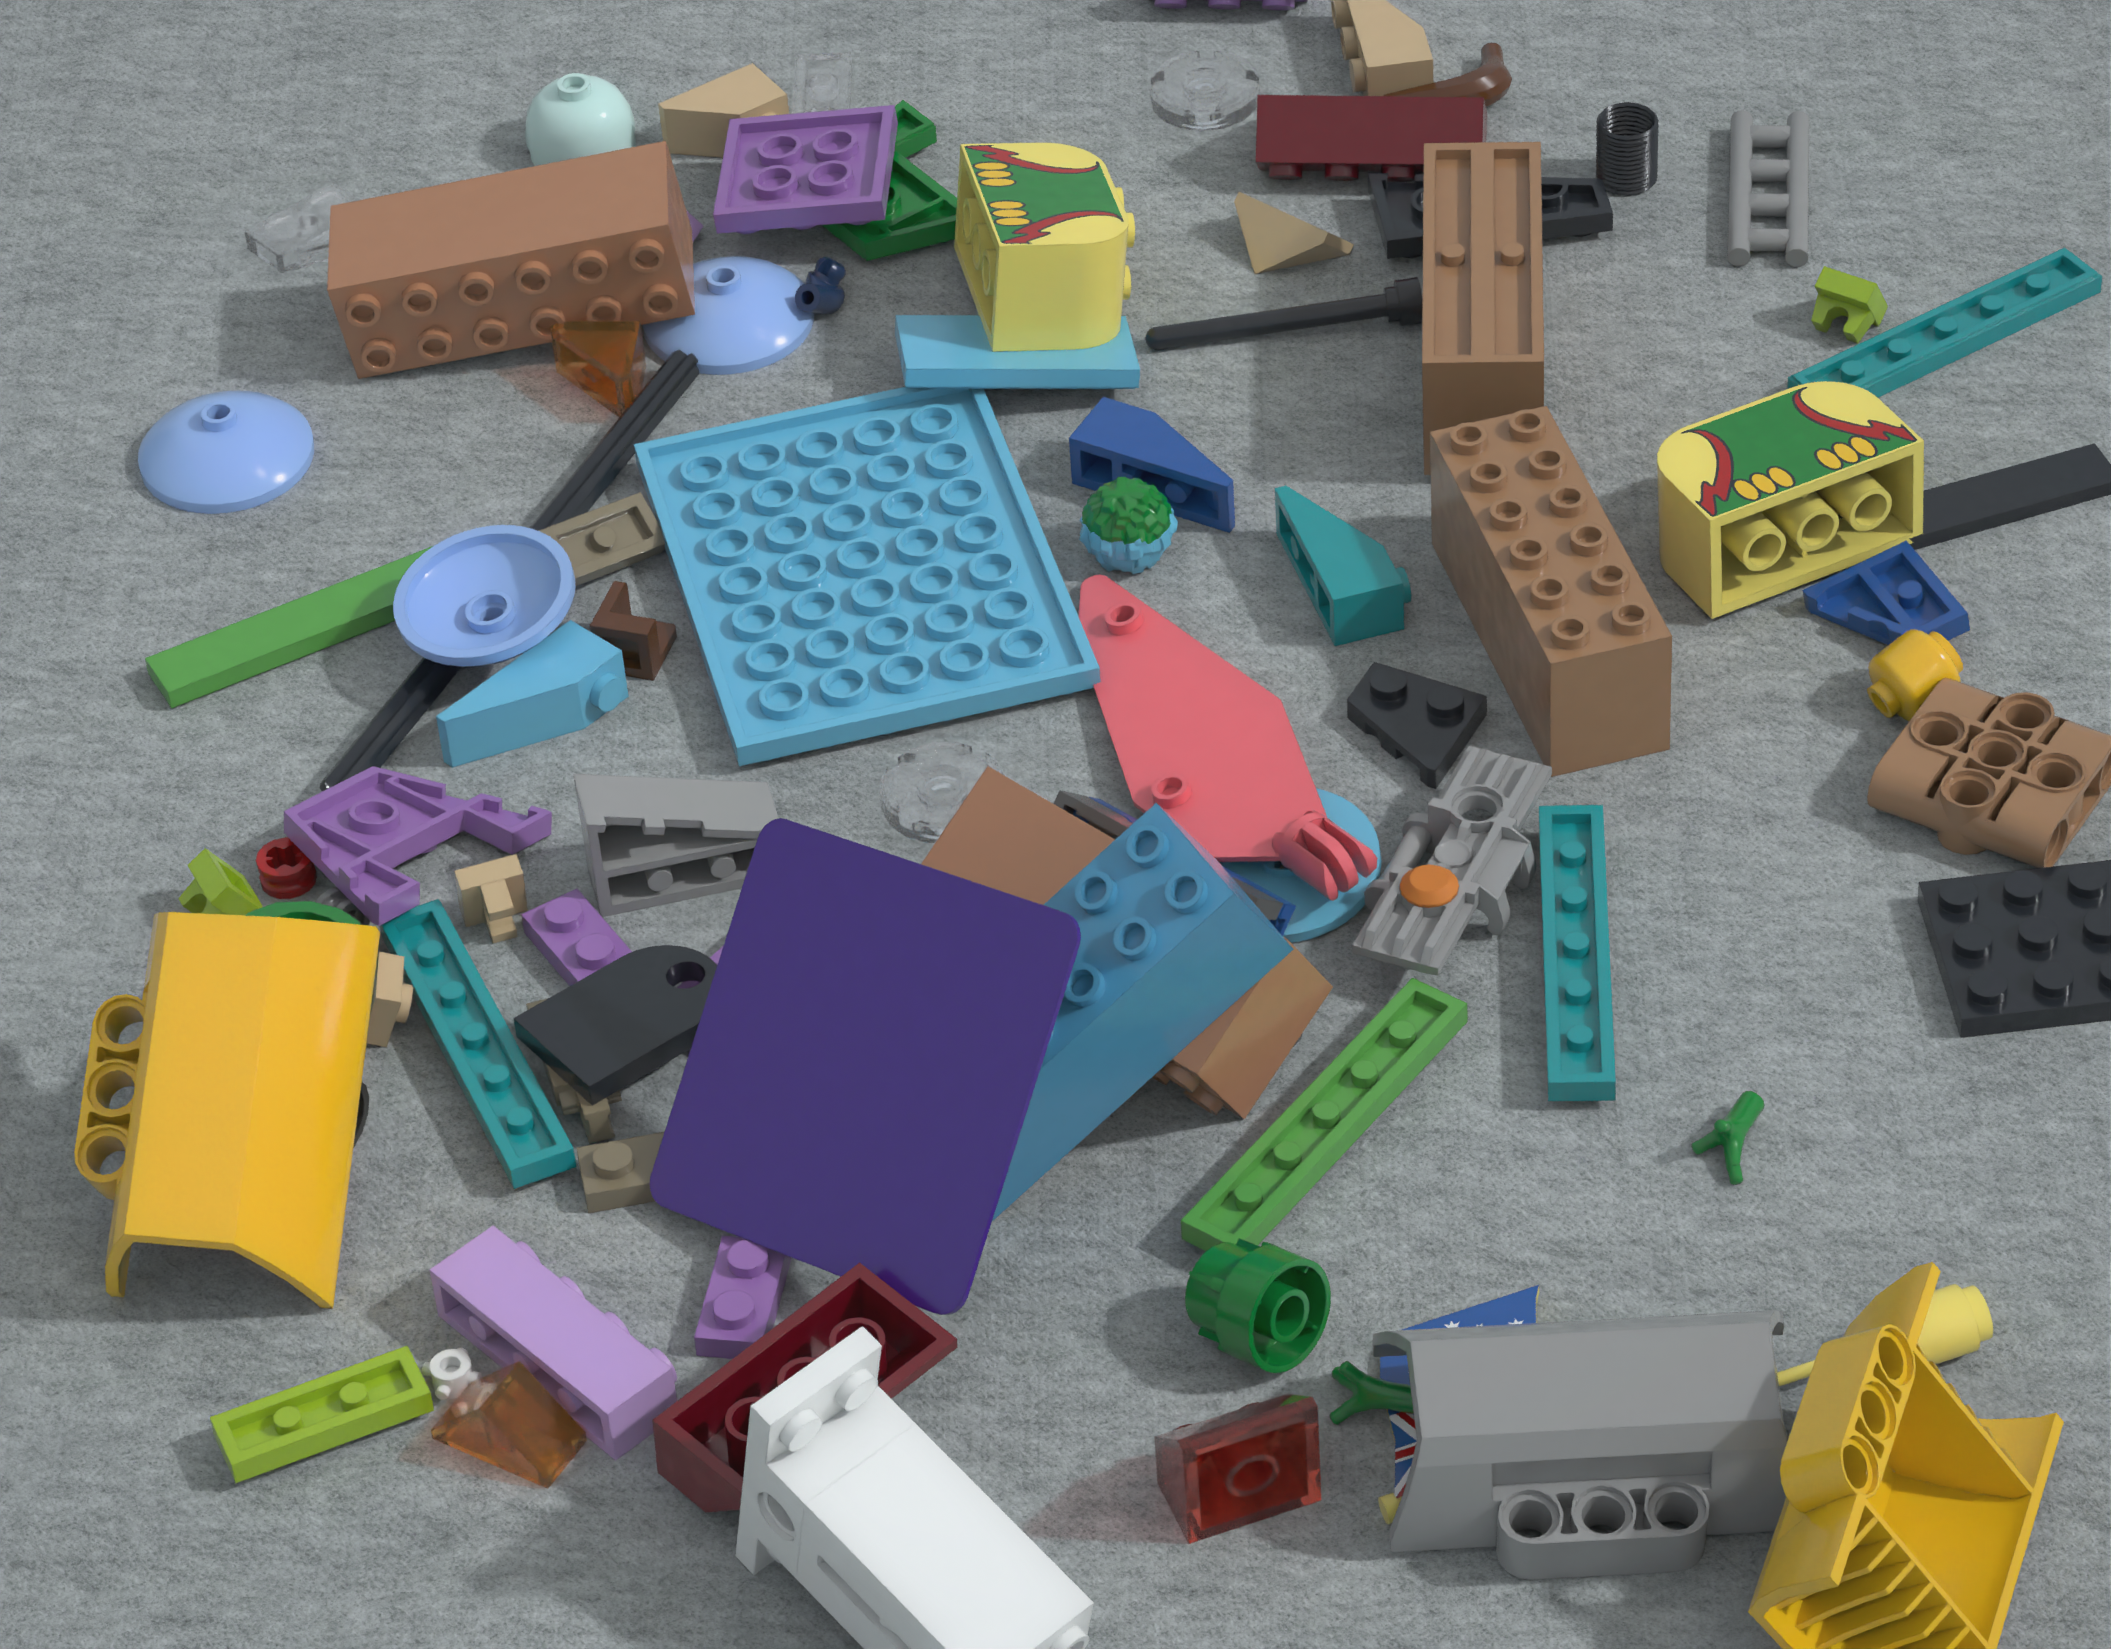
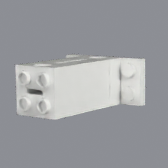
M863 1326L750 1406L735 1556L753 1575L757 1574L774 1560L777 1563H781L864 1649L1086 1648L1089 1642L1087 1634L1094 1602L878 1386L877 1379L882 1345Z

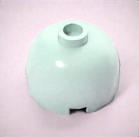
M580 73L567 74L540 89L532 99L526 116V145L530 151L531 161L534 166L636 147L635 121L631 107L619 89L610 82L599 77Z

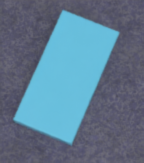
M979 315L895 316V338L904 384L907 388H1139L1140 366L1126 316H1121V328L1118 335L1100 346L1075 350L992 352Z

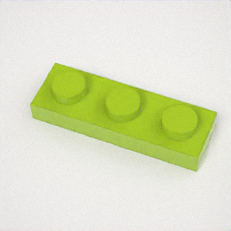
M407 1345L211 1416L210 1421L217 1444L235 1483L427 1414L434 1411L431 1392Z

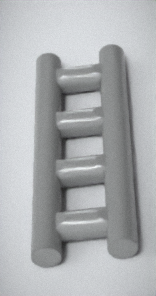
M1744 110L1737 111L1731 116L1727 259L1734 266L1747 264L1750 260V251L1785 252V260L1792 267H1801L1808 261L1809 116L1802 111L1791 113L1787 118V126L1753 125V116ZM1753 147L1787 148L1786 159H1752ZM1752 182H1786V194L1752 193ZM1751 216L1786 217V229L1751 228Z

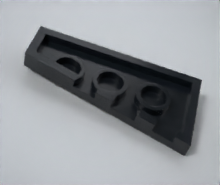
M1368 173V192L1387 259L1400 257L1415 258L1423 255L1424 174H1416L1415 183L1388 182V173ZM1541 177L1542 240L1567 236L1583 237L1591 233L1613 231V211L1602 179Z

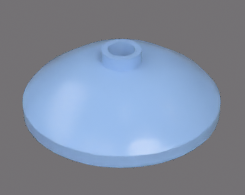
M729 256L707 259L693 264L695 315L643 324V332L647 344L662 360L666 361L672 352L681 350L686 355L692 353L698 359L696 366L699 369V373L727 375L760 369L791 354L809 335L814 322V313L800 310L795 303L796 291L804 284L795 274L766 260Z
M222 391L188 400L161 417L151 427L141 442L138 452V464L141 478L146 488L153 496L165 504L195 513H230L262 505L291 489L301 480L311 465L314 456V440L307 419L292 405L259 392Z
M492 525L467 530L434 545L408 568L395 592L393 601L394 618L405 643L413 651L426 659L445 665L461 667L486 666L504 662L538 645L561 623L571 607L575 594L574 570L563 547L550 536L535 529L515 525Z

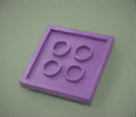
M895 105L730 119L713 212L717 234L731 232L752 234L760 230L780 228L804 230L816 225L840 223L863 225L871 221L885 220L898 127Z

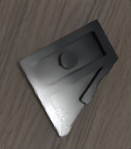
M1373 662L1347 699V718L1365 734L1375 736L1380 741L1381 747L1396 760L1406 756L1420 768V781L1427 787L1434 789L1439 786L1487 716L1486 695L1377 662Z

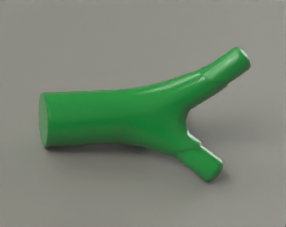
M1753 1091L1743 1092L1724 1119H1719L1715 1122V1129L1691 1144L1693 1152L1697 1155L1722 1145L1724 1147L1725 1164L1729 1180L1733 1185L1743 1182L1740 1162L1745 1136L1765 1106L1761 1096Z
M1349 1361L1343 1362L1340 1367H1335L1332 1370L1333 1379L1353 1392L1349 1400L1329 1414L1330 1420L1335 1425L1340 1424L1355 1413L1371 1409H1388L1414 1414L1410 1385L1372 1377L1356 1368Z

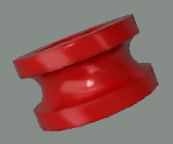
M288 837L272 840L263 845L258 851L256 865L260 873V884L262 890L269 896L277 899H292L307 893L315 885L317 873L314 863Z

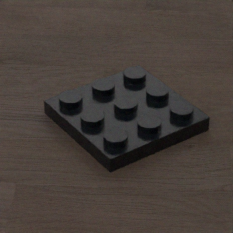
M2111 860L1919 882L1918 904L1960 1038L2111 1021Z

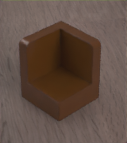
M619 581L612 583L590 624V631L622 650L625 675L627 677L651 681L655 680L677 638L676 626L674 624L632 615L627 583Z

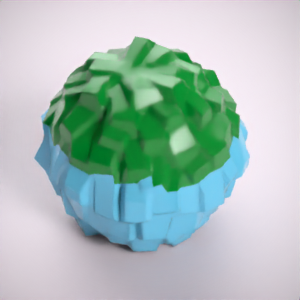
M1117 477L1112 482L1104 483L1103 486H1100L1088 498L1080 519L1082 527L1079 540L1086 546L1088 553L1095 555L1096 560L1108 572L1121 570L1122 572L1137 574L1143 572L1145 568L1150 569L1160 560L1163 552L1171 545L1172 535L1177 531L1178 520L1175 518L1174 510L1170 503L1167 502V498L1154 485H1147L1146 482L1138 478Z

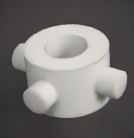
M464 1348L443 1350L437 1353L430 1362H425L422 1367V1374L431 1377L435 1396L441 1400L462 1397L474 1385L479 1386L482 1380V1373L472 1370L469 1353Z

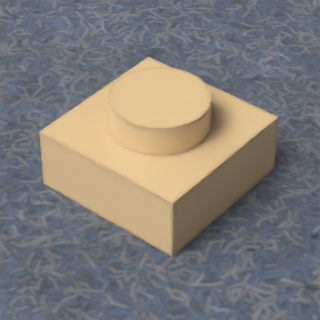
M384 952L378 953L367 1044L387 1047L395 1022L406 1023L412 1002L413 985L403 983L404 956Z

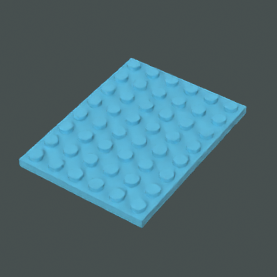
M901 387L634 444L636 464L653 514L661 527L665 549L739 766L769 761L820 748H828L879 735H887L897 731L950 721L1001 708H1009L1060 695H1068L1092 689L1094 684L1101 682L1100 667L984 389Z

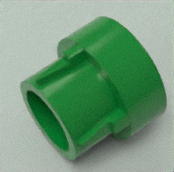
M1239 1238L1236 1244L1222 1242L1212 1246L1199 1258L1192 1271H1189L1190 1276L1185 1292L1187 1314L1190 1320L1200 1327L1199 1335L1219 1343L1217 1348L1219 1351L1267 1372L1282 1373L1299 1365L1312 1352L1321 1338L1329 1316L1331 1291L1327 1275L1318 1263L1268 1242H1263L1260 1247Z

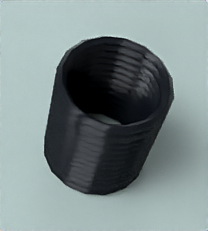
M1631 102L1617 103L1605 108L1597 117L1596 178L1602 179L1606 191L1617 195H1635L1650 189L1657 181L1659 120L1656 113L1647 106Z

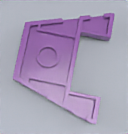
M375 766L284 811V834L377 926L420 904V882L394 870L393 868L418 854L435 850L439 843L463 831L513 855L551 835L552 812L546 809L531 806L528 809L527 816L503 810L502 798L482 793L469 800L447 796L446 784Z

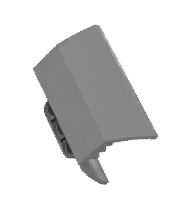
M1779 1310L1397 1330L1373 1334V1357L1407 1355L1417 1436L1404 1493L1390 1527V1551L1407 1552L1496 1547L1499 1564L1507 1573L1519 1579L1540 1580L1679 1572L1690 1569L1700 1561L1705 1552L1706 1535L1775 1532L1786 1499L1781 1484L1780 1465L1788 1436L1782 1415L1773 1335H1783V1312ZM1676 1521L1687 1525L1688 1528L1674 1530L1663 1526L1662 1523ZM1596 1525H1605L1616 1531L1601 1534L1589 1528ZM1523 1529H1534L1543 1533V1535L1528 1538L1516 1532Z

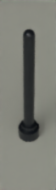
M1418 277L1394 280V286L1383 289L1384 294L1157 326L1148 330L1145 340L1151 349L1161 350L1387 317L1388 322L1399 321L1400 326L1421 324L1423 310L1421 287Z

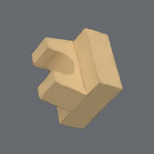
M517 854L455 870L459 909L465 926L470 927L485 923L493 944L516 938L517 929L512 916L528 911L524 874Z

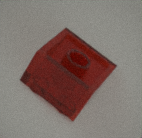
M1285 1394L1260 1403H1250L1238 1410L1195 1424L1182 1425L1173 1431L1154 1437L1157 1483L1188 1544L1322 1501L1318 1406L1312 1396Z

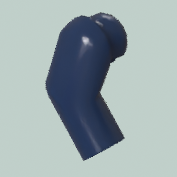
M829 257L819 258L814 271L808 272L806 284L801 285L796 291L795 303L797 307L804 312L832 314L838 311L845 298V292L839 285L846 275L845 267Z

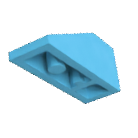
M569 620L538 645L523 653L436 716L444 763L453 768L585 729L629 697L622 650Z

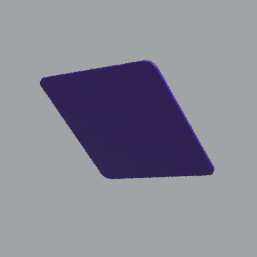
M779 818L770 821L763 827L758 836L652 1169L650 1191L653 1199L664 1208L840 1277L860 1262L913 1305L939 1315H951L957 1312L968 1298L1078 953L1081 932L1077 921L1070 914L791 820Z

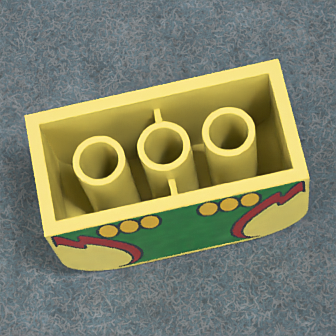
M1058 143L960 144L954 248L992 352L1086 349L1100 346L1114 339L1121 328L1123 300H1128L1131 293L1130 269L1125 264L1127 248H1132L1135 242V221L1133 213H1126L1123 190L1121 187L1114 186L1105 163L1099 157L1084 149Z
M1823 381L1806 383L1786 389L1681 428L1664 440L1657 453L1660 562L1665 572L1711 619L1854 566L1906 540L1909 544H1912L1913 542L1910 538L1923 534L1924 440L1874 394L1855 385ZM1837 514H1840L1843 518L1839 520Z

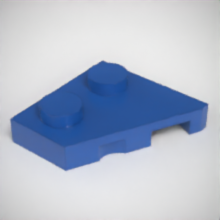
M1907 540L1802 590L1805 608L1811 614L1887 645L1910 629L1920 630L1927 634L1935 631L1948 641L1970 630L1967 611Z

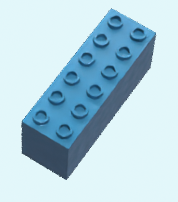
M1157 803L1148 809L1044 904L1074 917L1080 928L1081 941L993 1220L1294 950L1217 859Z

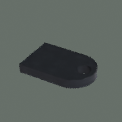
M661 945L633 951L513 1018L516 1036L593 1106L691 1049L717 964L707 955L682 946ZM684 981L701 982L691 988L674 987Z

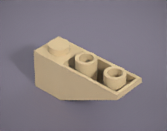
M1331 0L1333 24L1335 29L1340 28L1342 55L1344 60H1350L1349 70L1353 92L1362 91L1363 96H1384L1385 94L1434 83L1433 57L1424 28L1386 0Z

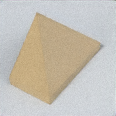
M1238 192L1234 201L1254 274L1350 255L1354 244L1244 193Z

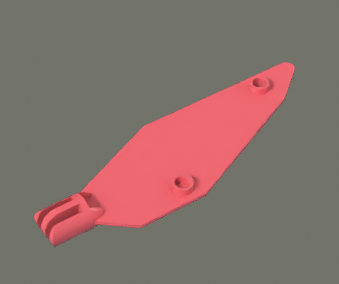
M1093 575L1082 582L1079 619L1100 667L1101 682L1093 686L1134 806L1145 813L1157 803L1218 862L1280 861L1287 869L1332 901L1338 898V890L1340 892H1347L1358 884V873L1367 878L1377 868L1378 858L1369 847L1327 818L1281 699L1107 576Z

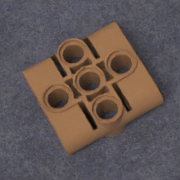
M1943 678L1876 766L1868 788V805L1937 831L1938 841L1944 848L1954 853L1969 855L1990 850L2036 868L2053 867L2111 786V735L2055 716L2053 705L2046 698L2038 694L2028 692L2014 693L2004 698L1950 678Z

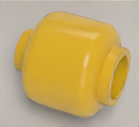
M1910 629L1870 660L1868 669L1872 685L1867 688V693L1875 707L1887 718H1892L1895 714H1898L1903 719L1910 721L1943 678H1950L1960 682L1959 673L1963 671V663L1950 642L1938 632L1932 631L1927 634L1920 630Z

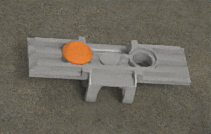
M1468 745L1439 797H1432L1428 804V814L1417 812L1407 818L1402 828L1404 838L1380 879L1373 880L1367 886L1364 892L1365 904L1372 912L1352 945V953L1438 976L1476 909L1482 911L1488 917L1487 928L1489 932L1494 935H1500L1510 919V906L1505 889L1511 878L1515 874L1514 884L1524 889L1528 887L1536 872V861L1531 841L1519 832L1551 777L1552 767ZM1476 809L1485 810L1493 814L1490 819L1484 821H1470L1462 817L1465 812ZM1425 851L1433 854L1427 865L1417 866Z

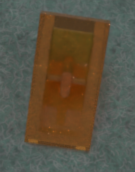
M569 321L559 324L557 322L550 326L557 373L613 414L620 417L643 387L646 360L640 321Z
M520 1361L471 1382L431 1429L432 1439L547 1489L587 1442L586 1432Z

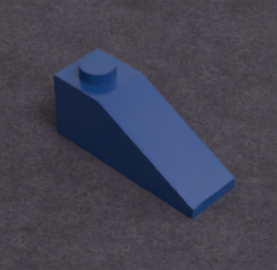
M1102 397L1069 437L1072 484L1096 491L1104 483L1112 482L1117 477L1138 478L1146 482L1147 485H1154L1167 498V502L1170 503L1174 510V516L1228 533L1235 527L1233 479L1155 412Z

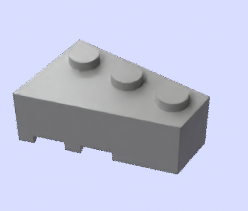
M573 774L587 867L602 917L741 889L761 830L770 821L779 819L768 782Z

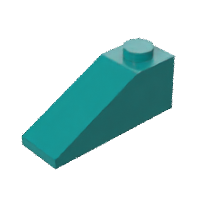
M1285 485L1275 488L1276 534L1334 646L1404 630V604L1411 602L1412 598L1410 582L1403 567L1395 568L1384 546L1290 487Z

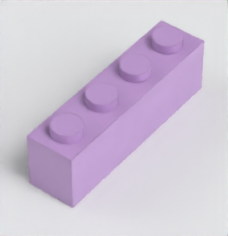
M491 1226L430 1269L438 1316L615 1461L653 1434L652 1420L677 1401L674 1384L677 1381V1374L672 1363L663 1352L657 1348H646L630 1335L624 1323L612 1312H601L585 1299L579 1287L566 1276L557 1277L541 1264L535 1252L522 1241L513 1242L495 1226Z

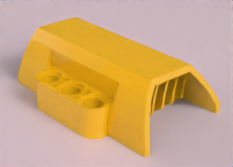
M159 912L154 914L142 1000L128 994L113 996L103 1002L93 1019L74 1151L75 1164L81 1175L105 1198L114 1200L105 1263L106 1292L111 1297H124L131 1245L133 1242L234 1251L290 1283L314 1301L319 1308L333 1309L380 931L376 926L265 916ZM136 1022H143L142 1033L136 1040L128 1044L118 1043L120 1034L126 1026ZM128 1086L135 1087L134 1095L127 1105L118 1109H110L111 1098L118 1090ZM116 1151H125L124 1163L117 1171L105 1175L100 1173L101 1165L108 1155Z
M1933 1262L1914 1267L1876 1295L1850 1323L1843 1337L1823 1343L1818 1350L1781 1459L1780 1477L1786 1499L1748 1609V1613L1782 1649H1997L2064 1421L2057 1413L2028 1418H1977L1969 1404L1964 1405L1955 1387L1951 1383L1945 1382L1937 1365L1933 1361L1928 1362L1918 1344V1340L1941 1272Z

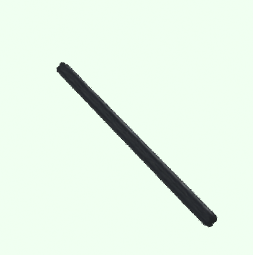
M681 350L672 352L529 528L539 531L589 511L635 454L634 444L645 442L699 375V369L696 366L698 359L692 353L686 355ZM423 657L322 780L319 786L321 791L323 792L372 766L381 768L462 667L437 663Z

